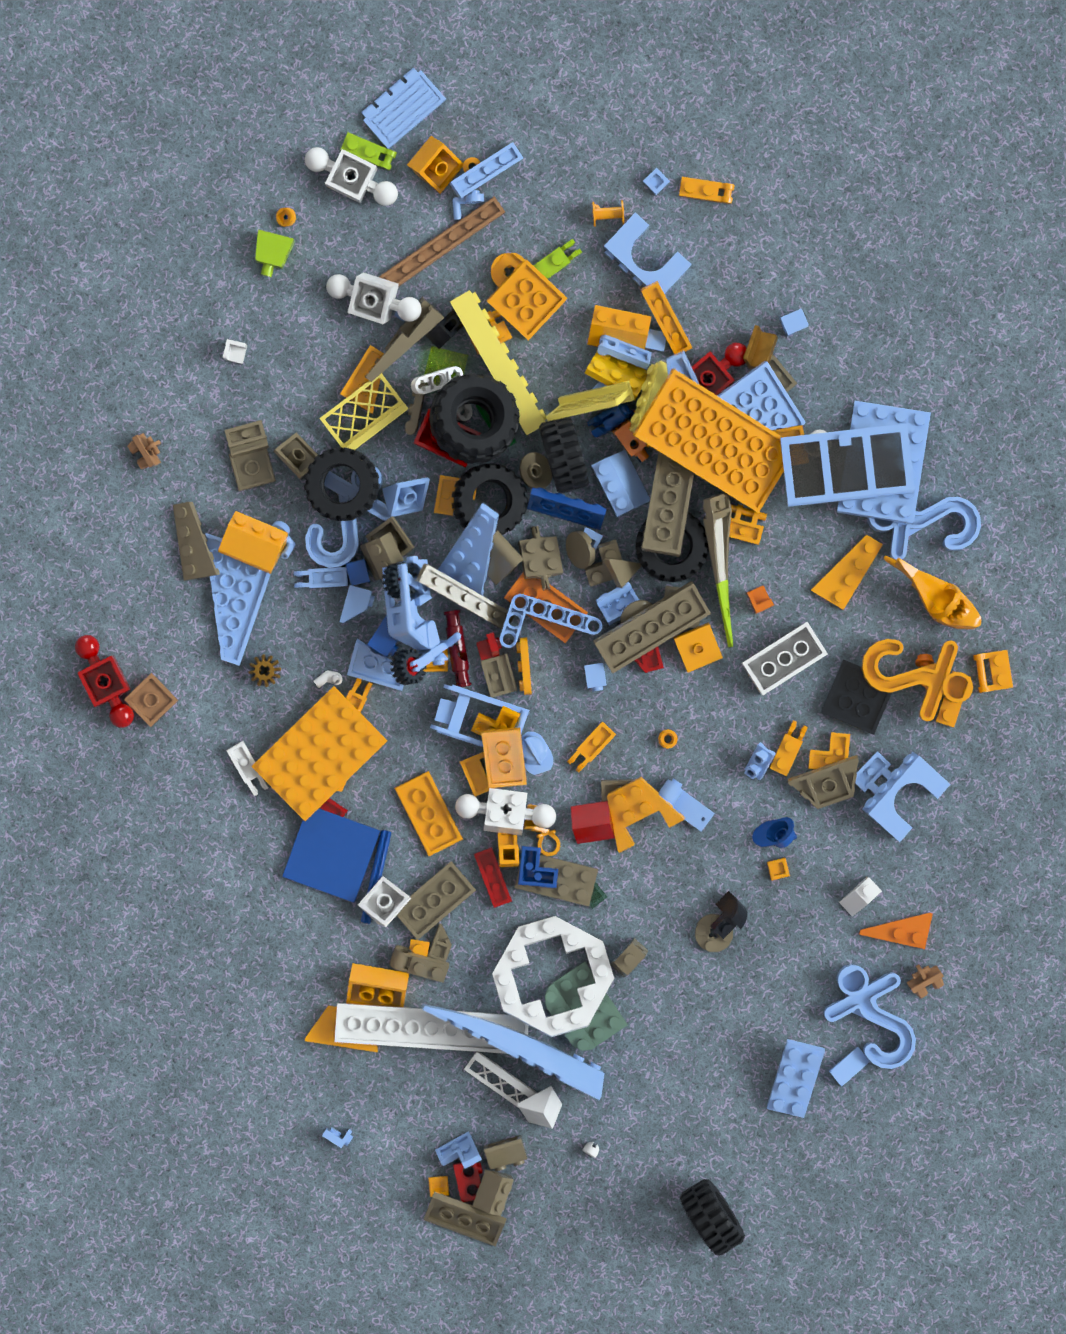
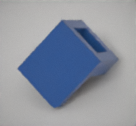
M365 559L346 563L352 586L371 582Z

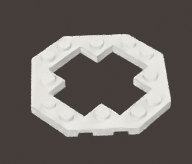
M556 916L519 926L492 973L503 1012L514 1016L523 1023L540 1030L550 1037L588 1027L614 980L603 941ZM561 936L566 954L585 948L595 984L577 989L582 1004L581 1008L545 1017L541 1000L521 1004L511 970L529 965L524 946Z

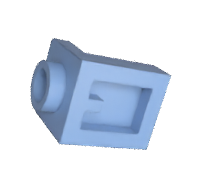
M326 1128L322 1135L340 1148L343 1145L348 1146L353 1138L350 1135L352 1133L351 1129L347 1131L343 1138L340 1137L341 1133L334 1128L330 1130Z

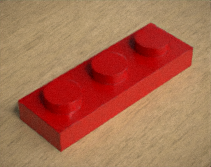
M492 847L475 853L474 856L493 907L496 908L512 902Z

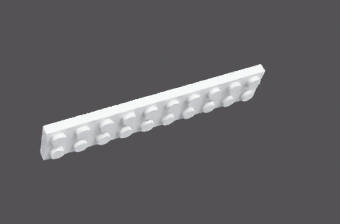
M337 1003L334 1042L508 1054L488 1044L484 1038L478 1039L468 1033V1030H461L452 1025L451 1022H446L420 1008ZM457 1011L498 1023L528 1035L529 1025L512 1015Z

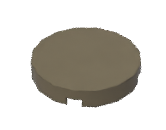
M581 530L571 532L568 535L566 551L573 565L579 569H584L593 564L595 549L590 544L592 543L591 538Z

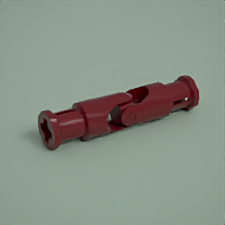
M460 610L443 612L447 622V639L456 632L461 634V638L457 641L458 645L454 644L449 647L452 672H454L456 680L455 686H471L468 677L469 664L463 626L460 625Z

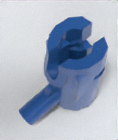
M619 404L601 412L590 419L587 424L588 426L593 425L597 427L591 433L598 438L606 435L631 418L634 412L626 404Z

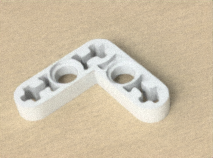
M447 367L414 378L411 383V389L415 394H427L441 389L453 379L451 378L453 372L456 373L454 378L462 376L463 372L459 367ZM436 375H438L441 379V382L438 386H436L433 381ZM420 383H428V385L418 388V385H420ZM471 404L462 405L458 409L456 414L458 421H467L471 418ZM462 409H465V413H463V415H460Z

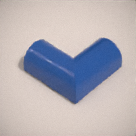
M522 846L518 884L557 888L558 869L539 867L541 848Z

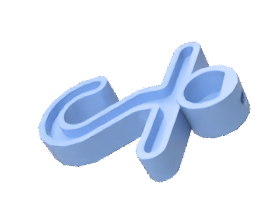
M375 467V470H376V472H378V475H379L378 483L380 484V488H381V485H382V474H381L380 470H378V469ZM354 470L351 475V483L329 471L326 475L324 486L336 492L339 496V502L343 503L352 500L357 495L360 488V480ZM378 499L375 500L373 507L368 512L386 521L390 518L386 504ZM357 518L350 521H341L343 545L340 550L331 553L327 552L322 546L323 527L319 524L310 525L305 537L306 549L310 557L317 564L327 568L342 567L346 563H350L356 556L359 548Z
M947 497L921 512L915 511L913 525L867 517L870 528L876 532L883 533L892 529L890 557L895 560L897 558H905L910 535L948 514L954 513L959 515L963 520L964 527L961 533L945 537L943 547L947 551H959L971 545L978 537L981 528V519L976 507L968 500L960 497Z
M856 964L843 966L837 974L836 981L838 987L847 996L828 1005L823 1011L824 1017L828 1021L834 1022L852 1012L895 1032L898 1035L899 1044L893 1051L884 1052L875 1043L869 1042L864 1045L863 1052L873 1064L881 1068L893 1069L902 1066L911 1058L915 1050L916 1038L913 1029L904 1019L878 1008L876 1003L877 998L900 985V977L894 972H889L868 983V975L862 967Z

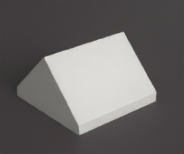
M382 876L358 906L377 924L387 927L411 897Z
M552 1086L517 1103L529 1123L552 1129L562 1107V1103Z

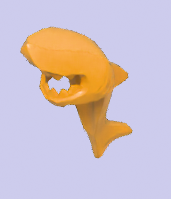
M884 556L886 562L904 573L912 581V586L917 590L925 609L933 620L956 629H975L981 626V617L978 611L961 592L959 587L920 571L900 558L895 560Z

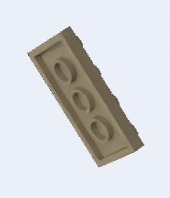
M540 855L539 867L558 869L557 888L519 885L518 872L515 884L517 889L589 906L598 869Z
M451 861L410 896L411 899L397 914V917L415 938L419 940L473 894L476 889Z
M437 1192L433 1193L424 1217L425 1221L495 1247L507 1219L502 1216L488 1214L463 1201Z

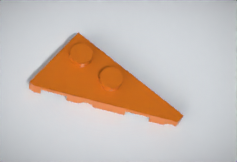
M928 912L861 929L859 935L925 949L933 913Z

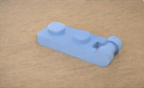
M608 335L600 337L597 350L600 355L608 354L646 370L650 364L652 353Z

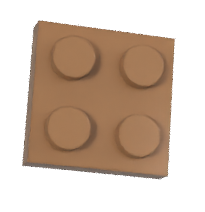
M153 673L145 678L124 699L150 727L179 701Z

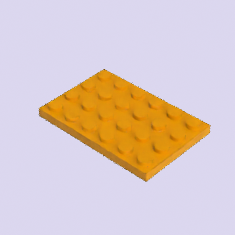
M333 686L251 767L306 821L388 740Z

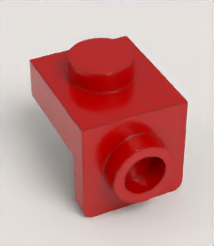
M494 632L486 634V640L476 643L482 661L500 656L499 649L502 646L499 637L495 638Z

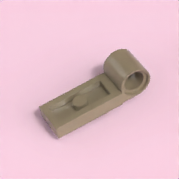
M401 945L395 946L389 963L396 970L444 983L449 969L448 962L412 953L409 948Z

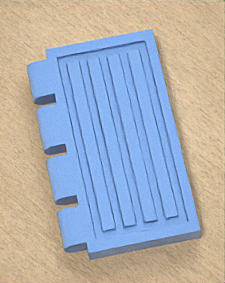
M412 68L403 76L407 83L399 79L389 88L393 94L392 96L385 91L374 101L378 105L377 109L370 104L361 112L365 116L363 120L387 149L394 146L446 101V98L421 70L417 72Z

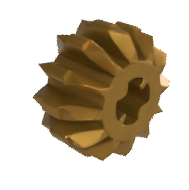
M263 654L261 662L258 657L254 658L258 663L257 665L250 663V666L254 667L255 670H250L249 674H256L251 680L255 681L259 678L258 686L264 680L265 687H268V680L272 684L276 683L272 678L273 676L280 678V675L275 674V671H281V667L275 668L274 666L279 661L276 660L271 663L273 659L271 655L266 661V656ZM262 666L270 668L268 675H261L260 671L262 670L260 668Z

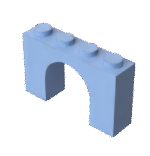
M635 212L604 245L606 250L604 253L611 260L615 258L620 263L618 266L625 273L629 271L634 276L632 278L633 281L639 286L643 284L646 287L658 280L664 294H666L692 264L677 251L657 271L649 272L637 267L632 259L631 250L634 243L649 228V224Z
M914 752L908 754L903 759L900 767L891 773L886 783L879 786L878 792L866 801L865 807L862 809L899 842L912 829L897 814L894 807V799L899 789L909 783H918L938 799L950 786L939 773Z

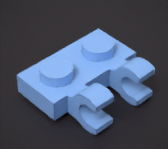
M877 751L857 772L855 784L863 792L869 788L872 793L876 794L879 787L874 782L881 775L887 780L890 778L891 772L888 768L891 764Z

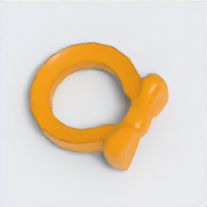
M555 829L550 830L549 833L536 834V837L539 838L538 847L541 848V853L545 856H553L560 849V840L555 835ZM550 835L556 841L557 846L554 851L546 852L543 850L542 841L544 836Z

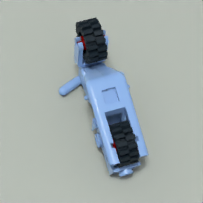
M418 556L406 557L407 561L382 568L388 633L394 639L414 648L396 652V656L392 657L394 660L390 663V665H393V668H390L391 672L394 671L392 676L393 678L397 677L395 681L397 683L400 682L401 685L415 684L423 680L422 676L426 674L423 669H426V665L433 662V665H444V661H447L448 658L442 651L454 645L461 638V634L456 632L447 640H439L435 622L433 620L425 621L419 616L417 606L422 605L432 597L429 588L415 581L423 564H428L427 559L418 560ZM394 598H401V601L395 605Z

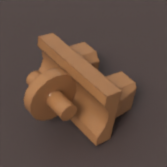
M144 433L132 437L133 441L127 447L132 454L138 451L142 454L143 457L137 460L140 469L150 468L161 463L157 456L160 454L158 446L161 445L160 440L154 442L151 436L146 438Z
M918 964L915 966L917 972L912 974L913 979L906 982L911 991L921 999L928 994L926 986L932 984L934 989L944 986L942 979L944 976L937 966L921 968Z

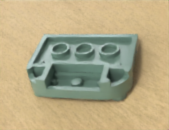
M585 961L554 981L546 990L545 1004L552 1016L582 1007L577 989L595 984L592 971ZM606 993L589 1026L565 1033V1036L575 1048L582 1051L592 1050L628 1024Z

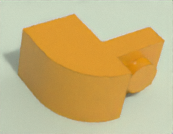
M497 832L499 867H519L517 835Z

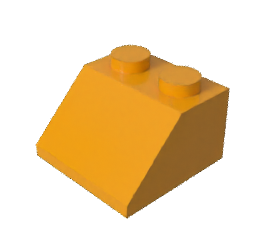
M430 136L407 166L441 194L461 170L463 163L442 142Z

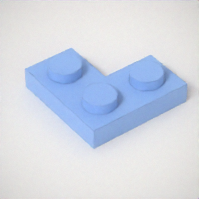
M469 1131L435 1149L442 1166L460 1158L462 1165L466 1169L482 1160Z

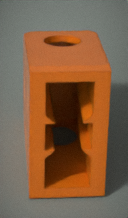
M626 420L611 432L631 457L635 455L641 463L649 457L644 449L647 445L633 436V432L630 431L631 423ZM635 440V446L631 447L630 442Z

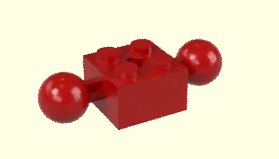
M739 342L730 344L725 350V357L720 362L711 351L708 352L692 366L699 384L715 395H719L735 381L727 370L732 366L740 367L745 364L744 355L747 347ZM704 375L707 377L710 375L712 377L710 380V384L708 382H703Z
M91 635L81 636L75 643V651L79 657L87 659L90 664L89 667L77 672L94 707L109 702L112 708L109 718L114 726L118 728L128 727L133 722L134 712L129 705L121 703L118 696L131 689L115 657L111 655L100 661L97 655L100 649L98 640ZM103 676L109 680L107 686L100 684Z

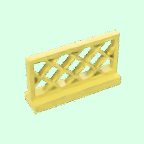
M381 373L372 382L368 381L319 419L342 448L355 450L409 408ZM378 378H381L385 384L384 392L372 390L373 382ZM369 385H371L370 390L365 389ZM386 387L390 390L391 393L386 392ZM361 391L370 392L368 403L357 402L358 394ZM372 392L383 394L382 405L371 404ZM385 394L393 395L398 402L392 407L384 406ZM344 404H354L353 415L342 414ZM357 404L368 406L367 417L355 415ZM370 406L381 407V414L378 418L369 417ZM340 408V413H334ZM384 408H389L386 412L383 413ZM331 414L339 415L338 427L330 426L325 419ZM341 416L353 417L351 428L340 427ZM355 418L366 419L365 428L362 430L353 429ZM368 419L374 420L368 425ZM332 428L337 429V434L333 431ZM340 429L351 431L350 439L344 444L339 438Z
M626 381L560 396L558 398L560 405L546 417L548 421L618 406L622 403L631 402L635 398L630 382Z

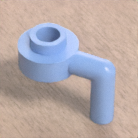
M474 190L461 199L454 197L452 200L454 220H461L460 204L483 203L484 194H481L479 190Z
M275 521L272 524L273 527L288 533L287 546L281 554L283 559H288L296 544L289 536V526L282 521Z

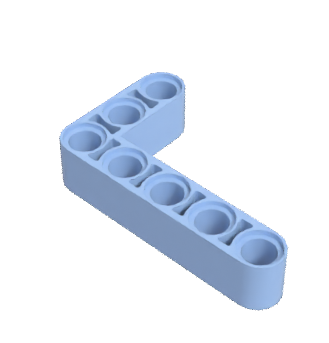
M517 594L511 601L500 635V642L505 648L515 646L526 614L590 635H596L601 631L602 622L593 616L524 594ZM519 597L524 598L526 601V605L523 608L515 606V600ZM537 603H541L544 606V611L541 614H536L533 611V606ZM554 609L562 611L561 619L555 620L552 618L551 613ZM572 615L580 617L581 622L579 625L573 626L570 623ZM511 616L519 617L520 623L518 626L514 627L509 624ZM591 621H596L599 624V629L595 632L588 629V624ZM506 634H511L514 637V642L510 645H506L503 642V637Z

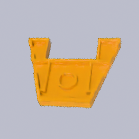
M642 777L607 794L619 853L635 844L626 829L629 825L657 811H660L668 827L685 819L681 813L673 808L672 804L663 799Z

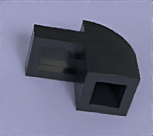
M728 891L715 904L723 913L710 925L723 939L736 926L742 929L748 915L746 907Z

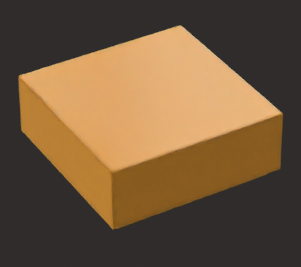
M785 857L767 862L771 881L790 876Z
M448 1176L428 1177L430 1197L433 1196L434 1192L446 1196L449 1195Z

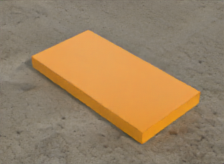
M429 771L394 788L428 856L463 840Z

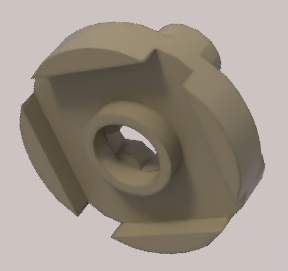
M719 914L705 915L698 921L695 928L697 943L701 948L709 952L724 950L733 939V930L724 939L719 935L717 938L714 936L709 937L711 933L710 925L720 916Z

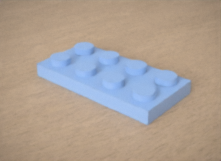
M787 1039L767 1103V1109L802 1118L805 1117L825 1048Z

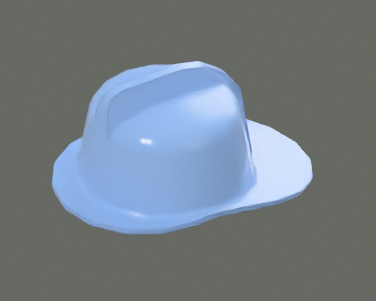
M526 732L521 736L526 770L533 775L551 770L553 755L540 734Z

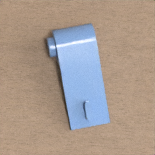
M673 778L670 781L668 779L658 792L659 795L672 804L673 808L685 817L684 820L702 832L715 813L682 790V784Z

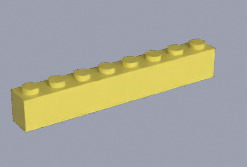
M469 290L450 301L493 378L503 382L508 391L513 393L517 408H519V424L525 434L528 435L539 429V426L545 422L547 417L543 409L538 410L535 405L538 401L533 392L529 394L527 391L528 383L524 376L519 377L516 371L519 367L515 360H510L507 356L509 352L504 342H499L497 337L500 334L496 327H491L487 320L490 317L485 308L483 310L480 309L478 303L481 301L476 292L471 293Z

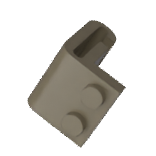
M496 531L493 536V547L490 551L487 576L495 585L508 576L524 560L499 531Z

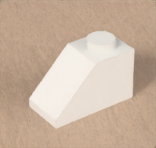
M866 877L839 903L851 916H854L882 891L869 877Z

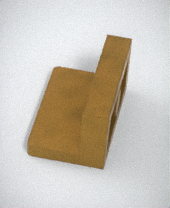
M758 325L754 326L744 355V361L749 369L756 368L764 361L770 362L778 339L776 334L762 332Z

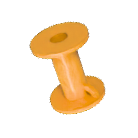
M621 200V207L600 208L599 205L592 202L594 227H596V220L622 218V225H624L623 200Z

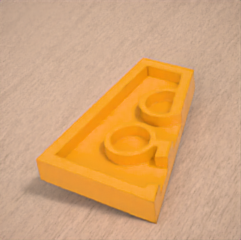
M370 345L340 395L347 398L369 380L365 375L373 368L377 358L380 359L384 353ZM381 378L373 382V391H378ZM369 385L365 389L370 390L371 385ZM361 391L358 394L357 402L368 403L370 392ZM372 392L371 404H375L378 393ZM357 404L358 406L367 411V405ZM370 406L369 413L373 414L374 406Z

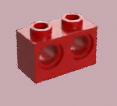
M461 1162L454 1163L453 1166L461 1201L475 1200L476 1194H470L467 1188L469 1185H476L479 1189L481 1183L480 1174H483L481 1162L471 1165L474 1169L472 1175L464 1174V1166Z

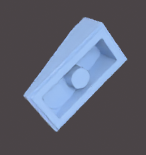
M856 1047L828 1071L843 1086L865 1067L870 1060L859 1047Z

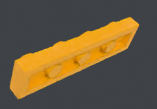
M658 280L640 289L674 355L692 349V345Z

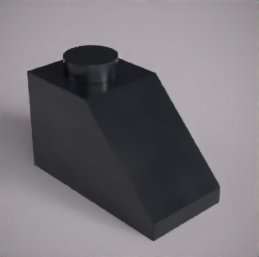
M453 309L426 335L438 349L463 327L455 310Z

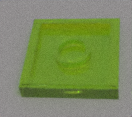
M431 346L424 375L447 367H459L464 375L469 355ZM455 372L451 374V378H454V376H456ZM438 375L433 379L434 384L438 386L441 382Z

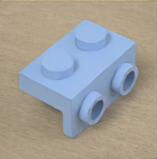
M627 582L622 588L616 587L609 593L602 594L596 599V603L610 626L620 620L621 614L627 605L639 599L631 584Z

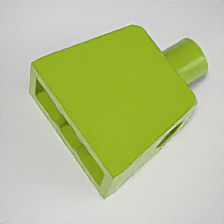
M258 229L255 261L263 264L260 275L272 277L274 267L283 269L295 242L293 238Z

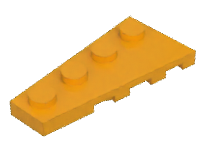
M865 535L810 591L844 610L883 544Z

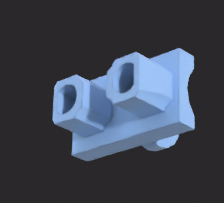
M760 742L745 767L744 773L751 779L757 778L761 780L776 753L768 750Z

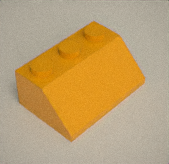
M595 305L587 345L598 347L600 337L608 335L645 350L651 316Z
M235 511L227 526L218 552L271 574L286 546L288 533Z
M352 963L346 1003L404 1007L409 973Z

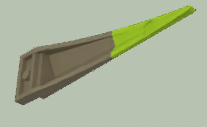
M724 492L703 500V509L706 513L703 520L728 647H733L728 589V553L732 509L729 495Z

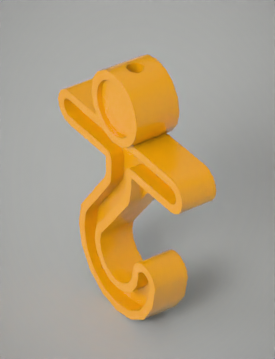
M885 639L877 641L867 649L863 656L861 667L863 676L868 684L879 692L892 693L918 684L925 687L926 693L919 710V717L926 722L934 719L942 695L950 702L959 703L967 700L973 692L972 680L968 675L962 672L950 674L958 651V645L951 640L943 643L936 663L892 677H886L880 673L878 662L884 655L896 656L902 653L903 644L899 640Z

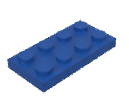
M533 487L527 506L528 510L601 530L607 510L599 504L585 503L578 498L571 499L561 493L554 494L547 492L546 489Z

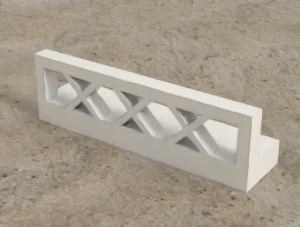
M476 1052L464 1068L465 1071L517 1107V1103H519L518 1095L525 1094L527 1097H531L538 1093L480 1052ZM475 1060L483 1065V1072L476 1073L470 1069ZM493 1072L499 1076V1083L491 1084L488 1082L486 1073ZM509 1083L515 1089V1094L507 1095L504 1093L502 1084Z

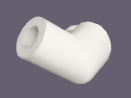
M327 670L317 677L314 683L320 688L326 682L340 685L343 680L340 673Z

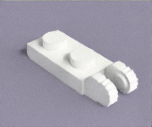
M244 741L226 750L245 784L247 783L254 796L258 795V790L251 780L256 777L264 790L269 788L265 780L251 767L255 760Z

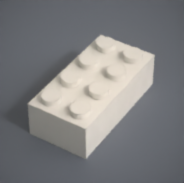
M805 622L741 664L761 696H763L828 653L808 622Z

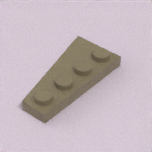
M193 502L174 504L173 511L184 581L220 575L218 568L215 567L213 562L215 560L214 556L208 549L206 535L202 533L201 522Z

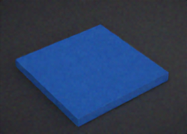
M319 808L306 821L302 820L282 877L355 903L381 830Z

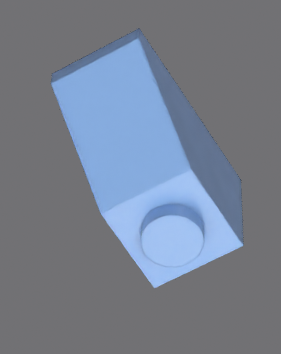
M350 585L340 623H346L367 611L368 607H372L375 599L372 591Z

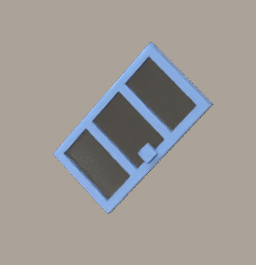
M907 423L780 438L788 507L915 493Z

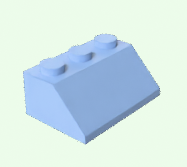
M626 450L591 465L617 518L650 502V498Z

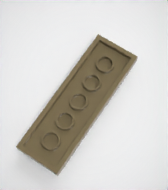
M660 452L657 458L642 550L680 557L694 473Z
M690 581L598 637L593 642L613 674L711 613L694 583Z

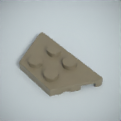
M858 755L788 779V784L796 788L805 799L810 800L811 804L817 809L852 798L855 792Z

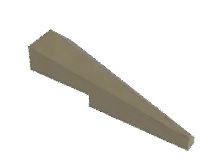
M424 297L419 300L422 308L419 318L412 322L406 321L400 326L385 347L386 352L380 359L377 358L373 368L365 375L369 381L372 382L444 319V316Z

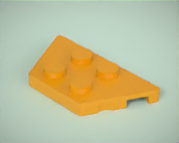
M328 1005L305 1037L307 1042L378 1052L377 1045L334 1042L336 1006Z

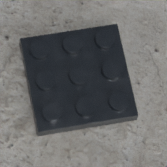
M843 659L821 713L874 735L892 693L879 692L871 687L863 676L862 668Z

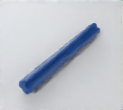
M381 831L367 894L382 877L392 834L390 831ZM363 911L361 922L370 924L372 918Z

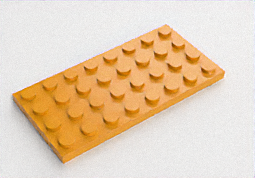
M673 368L633 433V436L757 513L760 512L784 472L780 438L783 437ZM794 444L789 445L790 458L793 457L798 448Z

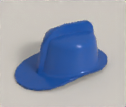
M788 817L762 823L754 830L752 836L753 842L760 847L774 845L778 848H785L793 840L797 839V835L794 832V822Z

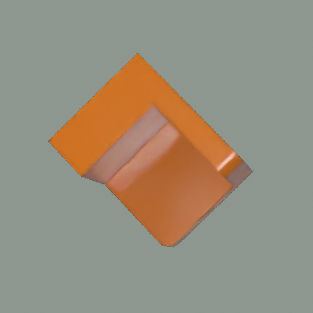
M764 586L746 593L755 614L774 606Z

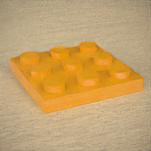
M525 259L486 301L529 340L568 298Z

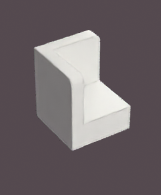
M227 339L223 359L243 364L247 349L246 343Z

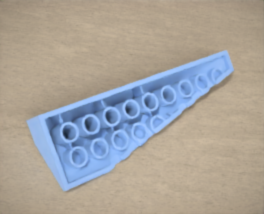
M422 1004L421 1008L424 1011L446 1022H451L452 1025L461 1030H468V1033L478 1039L484 1038L488 1044L515 1058H521L522 1061L531 1066L539 1067L540 1070L550 1076L554 1074L560 1081L600 1100L604 1072L600 1070L601 1066L594 1062L588 1064L583 1061V1057L575 1053L571 1056L534 1037L498 1023L465 1013Z

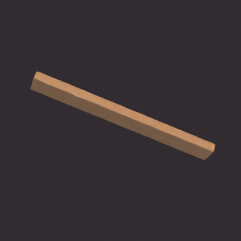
M494 196L380 275L379 278L398 283L401 286L505 213L504 209Z

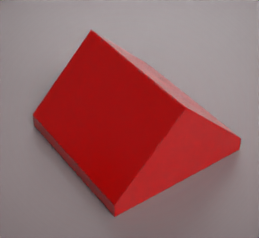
M608 801L571 806L572 830L577 844L615 838Z

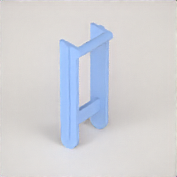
M444 684L443 688L458 692L459 695L448 728L444 729L432 724L430 728L437 730L436 732L483 747L481 740L459 733L470 697L500 707L505 706L520 713L515 728H520L521 733L530 710L455 685L449 686Z

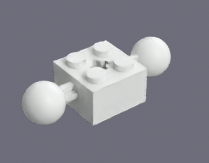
M319 147L310 149L305 155V164L311 171L320 172L326 170L330 172L325 182L326 187L358 203H361L366 191L373 193L376 202L383 206L393 204L398 197V190L393 183L388 181L376 183L372 181L377 171L376 165L343 149L336 162L330 160L328 153ZM353 172L356 178L348 180L347 174L351 175Z
M364 272L356 276L354 285H351L348 278L341 274L331 276L326 284L328 294L335 299H342L347 295L351 296L348 313L377 323L384 324L391 319L393 310L397 311L399 317L407 322L418 319L422 311L421 304L413 297H406L401 301L395 299L399 286L398 283Z
M489 788L487 803L479 802L471 794H464L457 799L455 804L456 812L462 818L470 819L477 814H486L484 831L522 836L524 820H532L537 827L543 829L551 827L556 820V812L548 804H540L534 809L526 808L527 793ZM504 809L508 810L507 814H503Z

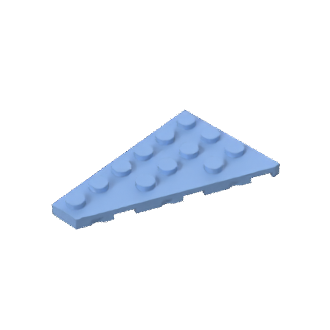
M205 533L208 549L212 552L215 559L213 562L220 572V575L210 576L221 660L240 666L271 574L219 553L218 549L223 538Z

